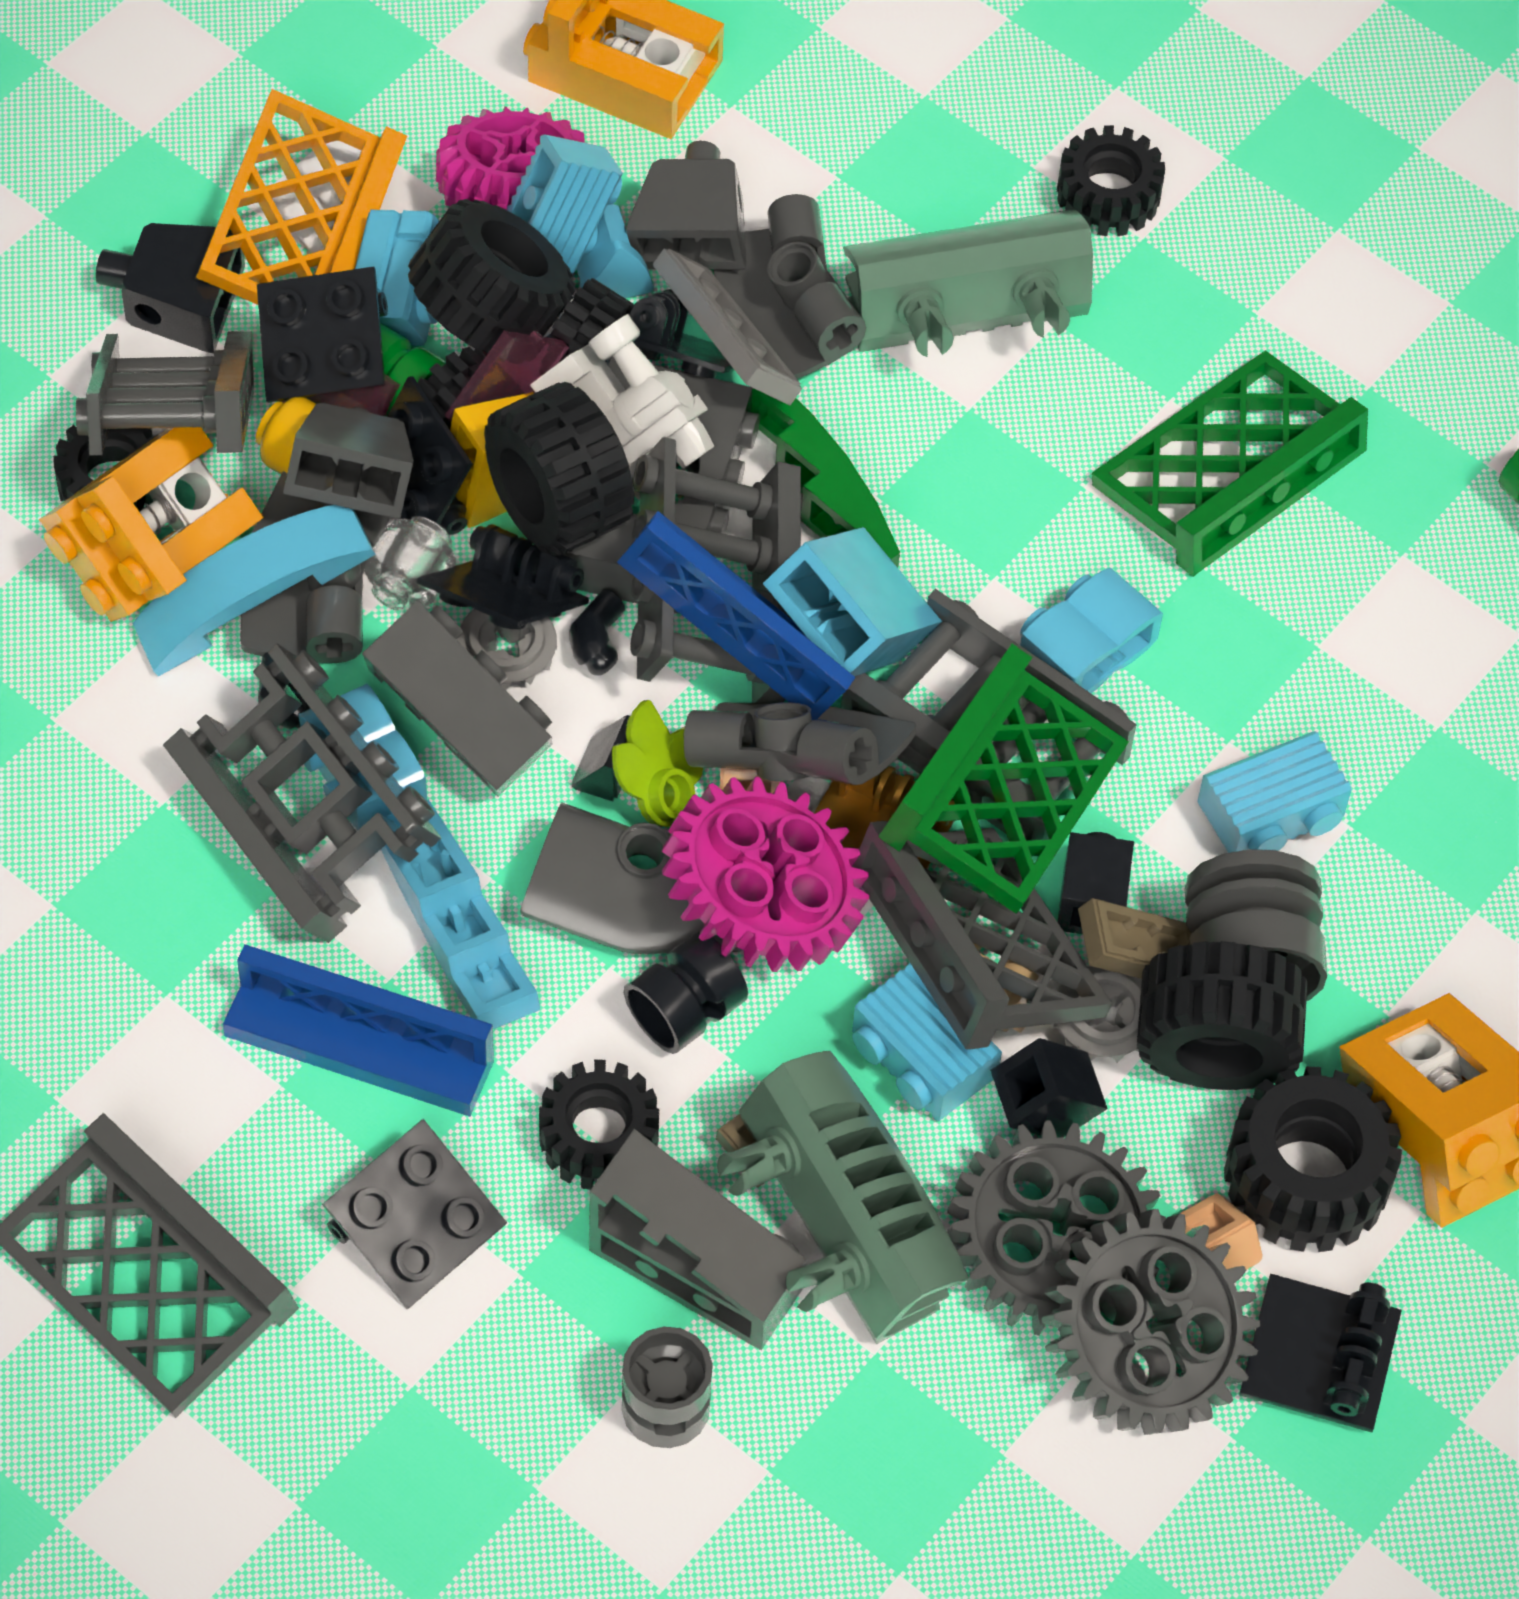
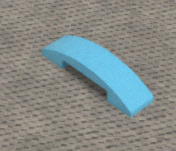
M329 505L310 510L266 526L209 556L183 574L187 581L168 595L154 599L132 624L154 673L159 677L211 648L212 643L207 635L209 632L311 575L323 585L376 554L354 509Z

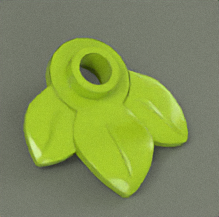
M643 700L633 710L627 721V743L617 744L612 747L613 770L623 791L637 799L639 810L645 820L659 827H668L672 825L680 811L684 809L690 798L695 794L694 785L701 778L703 768L690 767L687 764L684 753L685 726L670 734L652 701Z

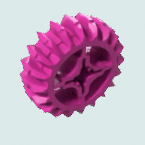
M504 106L502 112L493 113L487 109H482L479 117L462 116L461 123L448 126L446 137L440 139V146L436 152L438 192L444 194L445 205L449 207L452 204H456L459 200L467 199L472 202L474 200L485 201L493 206L497 205L507 210V206L512 205V196L516 195L517 186L521 185V176L526 175V166L531 165V156L535 155L536 146L540 145V136L546 134L585 143L584 132L571 129V124L568 120L554 121L551 112H545L540 115L530 113L528 107L521 112L511 111Z

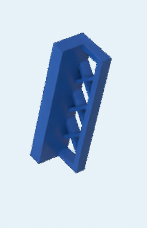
M659 511L649 520L617 561L619 565L788 702L809 706L811 708L812 720H817L849 688L856 678L810 641L792 619Z
M244 944L237 959L240 988L223 1022L225 1037L471 1117L494 1063L493 1024Z

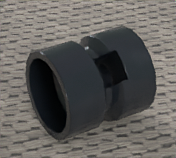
M700 932L693 934L667 954V967L658 963L651 965L624 986L623 994L626 1004L638 1025L657 1046L671 1054L678 1053L703 1034L706 1030V1019L713 1022L720 1021L744 1003L749 994L746 981L730 955L726 957L721 955V945L712 937L702 941L699 938Z

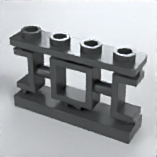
M276 644L268 651V654L274 661L268 666L261 663L253 670V673L270 694L234 727L227 731L222 723L205 714L196 722L200 728L194 734L180 728L163 746L300 928L329 943L347 927L341 916L346 912L353 914L361 907V904L344 884L348 878L386 844L395 855L410 863L419 855L415 849L423 842L433 847L442 838L429 822L435 815L432 807L413 787L408 786L404 790L393 776L399 770L396 761L378 742L372 740L368 744L357 729L364 724L360 715L344 698L337 695L333 699L322 684L329 679L323 668L306 651L302 650L296 656L281 645ZM291 682L330 732V735L327 736L324 731L306 721L287 740L283 737L277 727L302 705L287 684ZM257 745L267 758L241 780L256 800L255 803L217 755L216 749L221 755L235 763L240 762ZM314 754H317L339 782V785L297 822L274 791ZM359 772L365 777L402 826L398 828L392 820L377 813L358 831L354 829L347 817L372 795L357 775ZM326 836L335 845L337 850L311 872L326 892L325 895L284 843V840L290 846L305 854L312 850Z

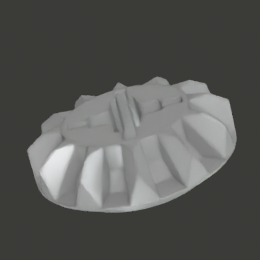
M474 609L461 623L460 628L464 633L457 638V641L473 657L482 650L504 671L508 678L501 686L505 690H507L511 683L523 680L531 685L538 673L542 670H550L555 650H557L556 630L549 617L526 624V627L523 629H506L491 623L489 615ZM496 631H498L501 638L505 637L510 643L519 641L517 643L518 657L514 658L513 655H509L504 649L497 650Z
M1088 966L1113 1003L1112 1007L1115 1008L1121 1003L1115 1018L1116 1025L1113 1026L1105 1020L1098 1025L1094 1023L1092 1026H1089L1092 1021L1090 1019L1053 1024V1027H1058L1064 1036L1066 1046H1074L1077 1049L1088 1052L1091 1061L1099 1056L1112 1057L1118 1063L1124 1055L1133 1051L1139 1052L1136 1048L1142 979ZM1063 984L1057 990L1071 998L1080 997L1076 990Z

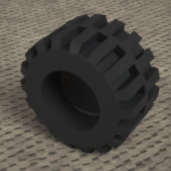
M464 199L459 200L456 204H452L408 265L410 269L408 273L409 282L415 288L413 291L435 320L451 334L473 348L480 349L496 357L502 355L508 359H518L519 356L526 357L563 312L567 303L573 299L572 295L575 292V284L571 279L573 275L570 268L563 261V257L538 230L506 209L480 200L472 202Z
M558 382L496 410L487 418L488 425H485L484 431L485 451L493 484L503 506L515 525L540 551L545 554L550 553L552 556H560L626 525V521L631 519L634 491L625 452L616 432L604 413L579 387L575 388L569 382Z
M1204 941L1169 948L1167 953H1159L1151 958L1150 964L1145 965L1142 971L1136 1048L1139 1050V1057L1143 1062L1150 1064V1069L1156 1073L1168 1076L1170 1080L1200 1088L1217 1090L1254 1089L1265 1079L1276 1083L1279 1072L1291 1068L1296 1072L1299 1069L1300 1062H1303L1307 1002L1306 977L1301 976L1302 970L1296 964L1286 962V957L1275 952L1265 951L1263 948L1254 945L1226 941Z
M1306 1066L1304 1075L1299 1077L1296 1076L1292 1068L1279 1072L1275 1085L1268 1079H1265L1256 1086L1253 1098L1246 1097L1235 1121L1224 1167L1225 1182L1231 1183L1228 1192L1230 1201L1235 1207L1245 1205L1243 1213L1252 1219L1255 1225L1261 1224L1265 1227L1264 1239L1274 1244L1277 1243L1279 1237L1291 1240L1290 1250L1304 1252L1307 1243H1316L1318 1252L1332 1251L1337 1238L1347 1246L1359 1239L1362 1228L1370 1231L1378 1222L1381 1210L1385 1209L1401 1163L1402 1149L1397 1148L1401 1139L1399 1126L1396 1123H1388L1392 1112L1384 1100L1374 1103L1371 1100L1374 1089L1363 1081L1357 1087L1347 1083L1349 1076L1347 1073L1335 1069L1333 1077L1321 1075V1067ZM1300 1141L1322 1145L1338 1156L1344 1164L1346 1171L1336 1176L1324 1178L1303 1174L1285 1161L1278 1148Z

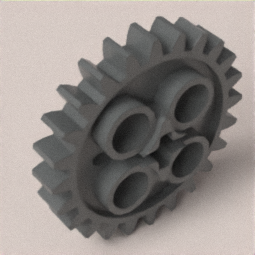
M1045 1121L1038 1139H1034L1029 1130L1022 1124L1017 1127L1013 1136V1147L1003 1137L996 1135L989 1147L990 1156L976 1151L969 1164L972 1173L961 1172L955 1189L962 1196L952 1197L947 1210V1214L959 1219V1221L952 1223L947 1233L952 1242L965 1244L957 1252L964 1267L973 1266L974 1268L964 1287L967 1291L983 1286L990 1290L983 1307L987 1312L996 1308L1002 1302L1010 1306L1007 1325L1011 1327L1019 1321L1023 1314L1032 1316L1034 1335L1040 1336L1046 1325L1042 1323V1317L1059 1312L1060 1304L1050 1299L1044 1293L1046 1288L1066 1284L1067 1281L1056 1271L1054 1265L1056 1262L1076 1257L1070 1247V1243L1083 1237L1093 1241L1090 1226L1108 1221L1114 1227V1216L1132 1211L1138 1220L1140 1214L1151 1210L1160 1197L1158 1190L1139 1191L1138 1186L1147 1173L1145 1167L1135 1168L1128 1172L1122 1167L1128 1153L1126 1147L1116 1150L1110 1156L1102 1151L1105 1142V1134L1099 1132L1089 1144L1080 1142V1129L1077 1123L1071 1125L1065 1138H1057L1051 1121ZM1018 1181L1033 1183L1041 1190L1044 1198L1039 1200L1025 1198L1017 1192L1014 1183ZM1091 1195L1100 1198L1106 1204L1109 1213L1095 1214L1088 1211L1083 1206L1080 1197ZM1003 1213L1010 1220L1007 1222L1002 1221L998 1214ZM1161 1215L1162 1223H1164L1166 1217ZM1050 1221L1060 1224L1059 1230L1063 1236L1053 1233V1223ZM1009 1242L1024 1245L1031 1252L1033 1260L1029 1262L1013 1260L1006 1254L1003 1245ZM1156 1265L1154 1266V1277H1156L1159 1271ZM1123 1267L1121 1274L1123 1279L1127 1280V1269ZM1103 1291L1099 1299L1100 1312L1114 1322L1116 1317L1115 1302L1109 1294Z
M1159 1209L1142 1212L1138 1220L1133 1212L1130 1211L1114 1216V1227L1108 1221L1090 1226L1093 1241L1083 1237L1070 1243V1247L1078 1261L1066 1259L1056 1262L1054 1265L1056 1271L1067 1281L1066 1284L1046 1288L1044 1293L1050 1299L1060 1304L1059 1312L1042 1317V1323L1059 1328L1061 1336L1045 1346L1046 1352H1065L1068 1360L1055 1373L1057 1379L1077 1376L1080 1382L1072 1395L1074 1402L1088 1400L1095 1396L1097 1400L1094 1406L1093 1418L1096 1420L1110 1418L1117 1412V1429L1120 1431L1136 1429L1139 1422H1141L1144 1435L1162 1433L1165 1424L1170 1432H1177L1189 1429V1417L1196 1423L1212 1419L1213 1414L1210 1403L1221 1406L1230 1404L1234 1400L1224 1382L1236 1384L1247 1382L1249 1378L1246 1372L1236 1363L1237 1359L1255 1356L1258 1352L1254 1346L1242 1340L1244 1331L1260 1327L1259 1320L1243 1316L1242 1306L1251 1303L1257 1298L1256 1293L1249 1291L1237 1292L1234 1284L1247 1271L1245 1266L1226 1269L1222 1262L1231 1246L1228 1243H1223L1207 1248L1205 1245L1209 1235V1227L1206 1225L1192 1228L1185 1234L1186 1220L1185 1215L1181 1213L1167 1217L1164 1223H1162ZM1157 1259L1166 1265L1170 1273V1286L1167 1292L1160 1288L1154 1277V1266ZM1123 1267L1127 1269V1280L1123 1279L1121 1274ZM1103 1291L1111 1296L1116 1305V1317L1113 1324H1110L1103 1318L1099 1309V1299ZM1154 1313L1157 1322L1148 1329L1146 1321L1150 1320ZM1190 1320L1196 1322L1203 1335V1344L1199 1352L1193 1349L1187 1338V1327ZM1136 1352L1144 1357L1149 1367V1377L1145 1385L1139 1383L1132 1370V1360ZM1176 1363L1181 1367V1375L1179 1377L1176 1375Z

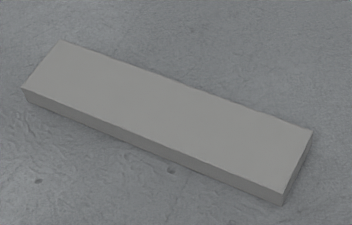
M664 248L653 263L654 268L744 383L783 403L791 405L802 390L801 383L709 268L671 249L667 250Z

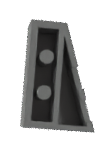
M417 600L362 653L368 670L381 683L385 681L406 703L407 709L419 720L422 719L444 741L445 746L499 797L553 745L552 736L546 731L552 724V721L528 696H525L518 703L501 686L508 676L484 651L481 650L473 657L456 640L464 632L440 606L436 605L429 612Z

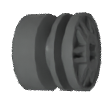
M1248 849L1216 856L1200 863L1188 874L1184 888L1185 903L1188 907L1186 926L1191 933L1188 945L1194 942L1226 941L1261 947L1265 951L1275 952L1286 957V962L1296 964L1302 970L1301 976L1306 977L1307 1001L1324 989L1328 975L1325 937L1320 930L1324 916L1323 906L1320 902L1322 885L1321 878L1314 865L1299 856L1277 850Z

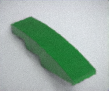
M753 388L751 412L760 414L758 430L777 445L775 464L779 461L801 467V494H803L801 522L820 538L864 527L898 568L900 551L877 501L846 453L799 400L795 398L792 404L788 405Z

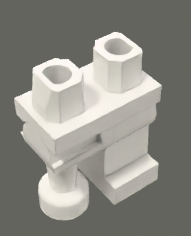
M626 314L592 338L588 345L567 356L530 384L535 393L558 382H569L575 388L579 387L601 409L616 432L625 452L633 482L635 468L640 457L648 455L662 437L676 440V461L682 469L711 450L714 444L698 418L708 410L698 394L693 397L690 389L684 382L685 379L678 373L658 371L634 344L633 341L639 337L640 330L629 314ZM611 357L615 359L630 385L629 388L625 390L605 360ZM633 486L634 496L640 501V492L635 491Z

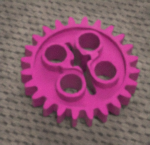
M736 777L730 778L723 790L714 783H711L701 797L694 794L684 809L680 811L668 830L671 835L662 848V852L670 857L662 869V875L677 880L668 893L669 898L687 900L689 903L681 915L682 920L692 921L700 918L705 926L701 930L699 938L704 941L714 935H718L723 939L721 955L725 957L735 947L744 950L745 964L750 968L759 955L766 957L772 972H778L786 959L789 960L797 972L802 971L810 959L821 965L832 951L838 953L843 948L864 917L860 911L869 900V895L860 890L869 875L864 870L852 867L861 855L860 851L857 848H843L841 843L849 833L847 827L830 829L826 825L832 812L829 808L820 810L816 814L808 810L810 795L806 792L794 802L788 799L787 787L783 782L779 783L773 794L766 792L760 777H755L746 791Z

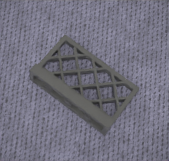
M888 821L870 822L859 849L861 855L852 867L868 872L869 877L862 886L863 890L869 895V899L966 1050L989 1047L996 1030L1106 1018L1113 1003L1035 888L1021 907L1023 913L1018 911L1015 914L1001 903L989 898V895L982 891L980 894L948 879L947 876L950 871L955 874L957 873L909 840H907L899 852L878 838ZM994 828L981 829L985 843L1003 842ZM964 830L938 832L954 844H968ZM917 857L942 867L940 874L924 868ZM1014 857L991 858L995 872L1016 887H1019L1022 878ZM944 899L972 911L969 918L953 912ZM978 916H983L1013 930L1011 938L976 923ZM1022 934L1045 945L1053 955V958L1017 942L1020 935ZM974 944L1000 955L999 962L995 963L982 957ZM1008 959L1044 975L1041 983L1006 968L1005 965ZM1050 979L1076 990L1080 997L1071 998L1047 987ZM1004 989L1032 1002L1007 1005L1010 999Z
M102 1113L84 1130L88 1140L0 1224V1246L177 1418L273 1322L281 1327L299 1307L287 1287L105 1113ZM93 1164L107 1177L106 1203L71 1204L72 1183ZM118 1189L132 1202H118ZM59 1196L58 1205H50ZM146 1215L152 1221L151 1246L115 1248L117 1216ZM105 1216L103 1249L68 1250L70 1218ZM58 1218L56 1251L27 1252L15 1240L34 1219ZM163 1232L176 1245L163 1246ZM191 1258L198 1265L197 1291L161 1292L162 1259ZM150 1260L149 1293L113 1294L115 1261ZM103 1262L101 1295L72 1296L66 1290L68 1263ZM55 1264V1278L42 1265ZM209 1276L223 1290H208ZM237 1302L251 1316L232 1336L207 1337L208 1304ZM196 1304L195 1337L159 1339L160 1306ZM148 1306L147 1339L117 1340L111 1334L113 1308ZM101 1308L100 1322L87 1309ZM206 1350H216L206 1360ZM195 1351L194 1373L178 1389L171 1393L157 1379L158 1352ZM132 1353H146V1367Z

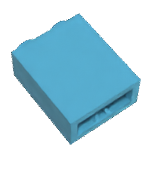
M864 527L805 542L763 582V585L806 637L853 676L901 661L942 622Z

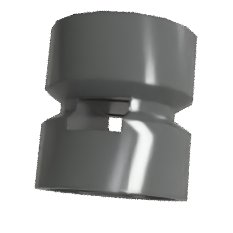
M665 1326L644 1332L633 1340L624 1355L621 1411L625 1424L638 1440L652 1447L670 1449L685 1445L701 1434L709 1420L713 1363L708 1348L696 1335L682 1328Z

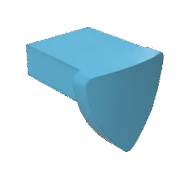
M615 204L607 205L597 226L598 236L596 244L590 253L583 254L577 267L580 279L579 287L582 288L588 279L594 278L624 298L652 292L654 286L648 266L638 251L630 245L619 206Z

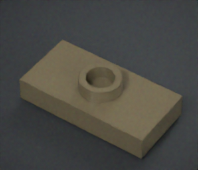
M1094 898L1078 908L1089 966L1142 979V971L1145 965L1150 964L1151 958L1159 953H1167L1169 948L1188 945L1191 933L1186 926V922Z

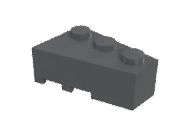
M635 1129L590 1190L589 1251L762 1351L803 1290L802 1288L788 1292L786 1286L788 1272L795 1268L806 1266L807 1259L800 1254L795 1245L786 1238L770 1232Z

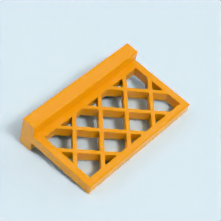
M271 89L196 278L258 305L257 284L273 282V278L296 272L298 278L313 276L310 267L317 266L314 275L355 269L368 213L370 210H380L407 135L386 126L381 136H376ZM275 112L298 122L305 136L282 141L272 122ZM264 139H266L269 145L262 147ZM339 140L361 150L358 160L337 166L326 144ZM312 148L323 170L301 176L290 154ZM276 158L287 180L265 186L254 165L258 162ZM351 176L350 181L347 184L344 178ZM330 182L341 204L320 210L308 188ZM248 183L251 190L244 192L245 187ZM294 192L306 215L284 221L272 198ZM258 202L270 225L247 231L236 210L237 208ZM334 221L332 228L330 229L327 222ZM313 227L324 249L303 256L291 233ZM230 228L233 236L226 237ZM277 237L289 260L266 266L254 243ZM241 248L252 271L236 274L215 263L220 253Z

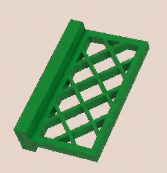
M1265 350L1092 472V486L1175 548L1176 564L1194 577L1366 452L1368 408L1352 397L1342 404L1338 403ZM1266 375L1283 387V393H1247V387ZM1214 410H1240V424H1204V418ZM1247 410L1283 411V424H1246ZM1289 411H1316L1323 416L1314 424H1289ZM1171 441H1197L1196 455H1160L1161 448ZM1203 441H1240L1239 455H1203ZM1246 441H1282V447L1271 455H1246ZM1127 472H1153L1152 487L1125 486L1117 479ZM1160 472H1196V487H1160ZM1203 472L1239 473V478L1226 487H1203ZM1159 504H1195V509L1175 524L1159 511Z
M1012 643L905 796L878 838L899 852L907 840H909L1017 914L1129 741L1025 671L1033 657ZM1024 696L1043 709L1049 723L1026 724L1018 702L1020 698ZM1008 719L1009 724L1003 725L1005 720ZM1072 738H1085L1106 754L1102 759L1079 760ZM1055 739L1062 761L1039 762L1032 740ZM1015 740L1022 762L999 763L992 741ZM979 758H981L982 764H976ZM1085 776H1091L1089 780L1086 781ZM1045 777H1068L1075 799L1053 800ZM1028 778L1036 801L1013 802L1005 779ZM988 780L996 803L972 804L965 781ZM953 798L955 804L948 805L951 799ZM1065 815L1060 822L1059 816ZM1042 817L1049 839L1026 841L1018 818ZM1001 818L1009 841L985 843L978 819ZM961 820L968 844H954L933 830L932 827L936 821ZM1032 856H1038L1035 862H1033ZM991 858H1015L1022 878L1019 887H1016L995 872Z

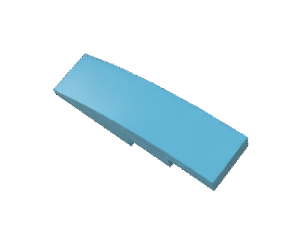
M426 800L435 812V815L429 822L442 839L433 847L423 842L415 849L419 855L410 863L395 855L387 844L381 849L426 941L471 1018L493 1024V1029H496L540 1011L538 993L512 954L507 931L482 895L478 874L431 802ZM393 814L386 816L398 828L402 826Z

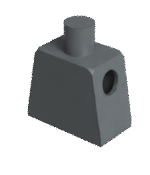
M702 140L694 141L687 146L684 159H659L652 163L626 227L630 245L643 257L648 269H655L653 263L664 248L667 250L671 249L709 269H746L744 203L736 163L730 159H720L721 152L715 144Z
M327 403L316 404L295 435L283 494L400 519L413 465V456L404 423L395 418L372 414L360 407L345 408Z

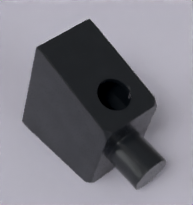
M150 223L143 227L133 254L103 249L98 258L96 283L122 289L125 319L131 326L204 352L214 354L235 297L232 293L196 278L216 228L213 226ZM230 228L226 237L233 236ZM241 248L220 253L215 264L236 274H242L245 268L244 254Z

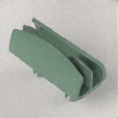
M1073 209L843 246L845 256L850 259L856 269L855 272L845 275L846 283L852 295L848 299L863 318L866 325L864 338L858 345L859 352L907 345L909 341H914L917 351L921 355L928 357V341L932 340L943 355L953 345L955 336L966 335L968 331L980 329L983 332L991 331L995 327L1011 325V327L1022 326L1023 322L1031 321L1034 332L1044 338V322L1046 321L1049 322L1059 336L1069 326L1070 317L1088 315L1092 303L1093 248L1091 229L1085 218Z
M822 1051L784 1062L760 1082L739 1109L740 1117L755 1143L719 1156L717 1169L719 1177L745 1171L728 1190V1192L736 1196L773 1178H777L824 1258L809 1265L795 1268L788 1272L786 1276L788 1292L818 1285L806 1295L797 1307L801 1311L809 1312L817 1308L818 1305L846 1293L876 1345L939 1311V1302L949 1297L947 1288L960 1285L968 1280L969 1277L949 1234L919 1180L890 1133L845 1068L831 1051Z

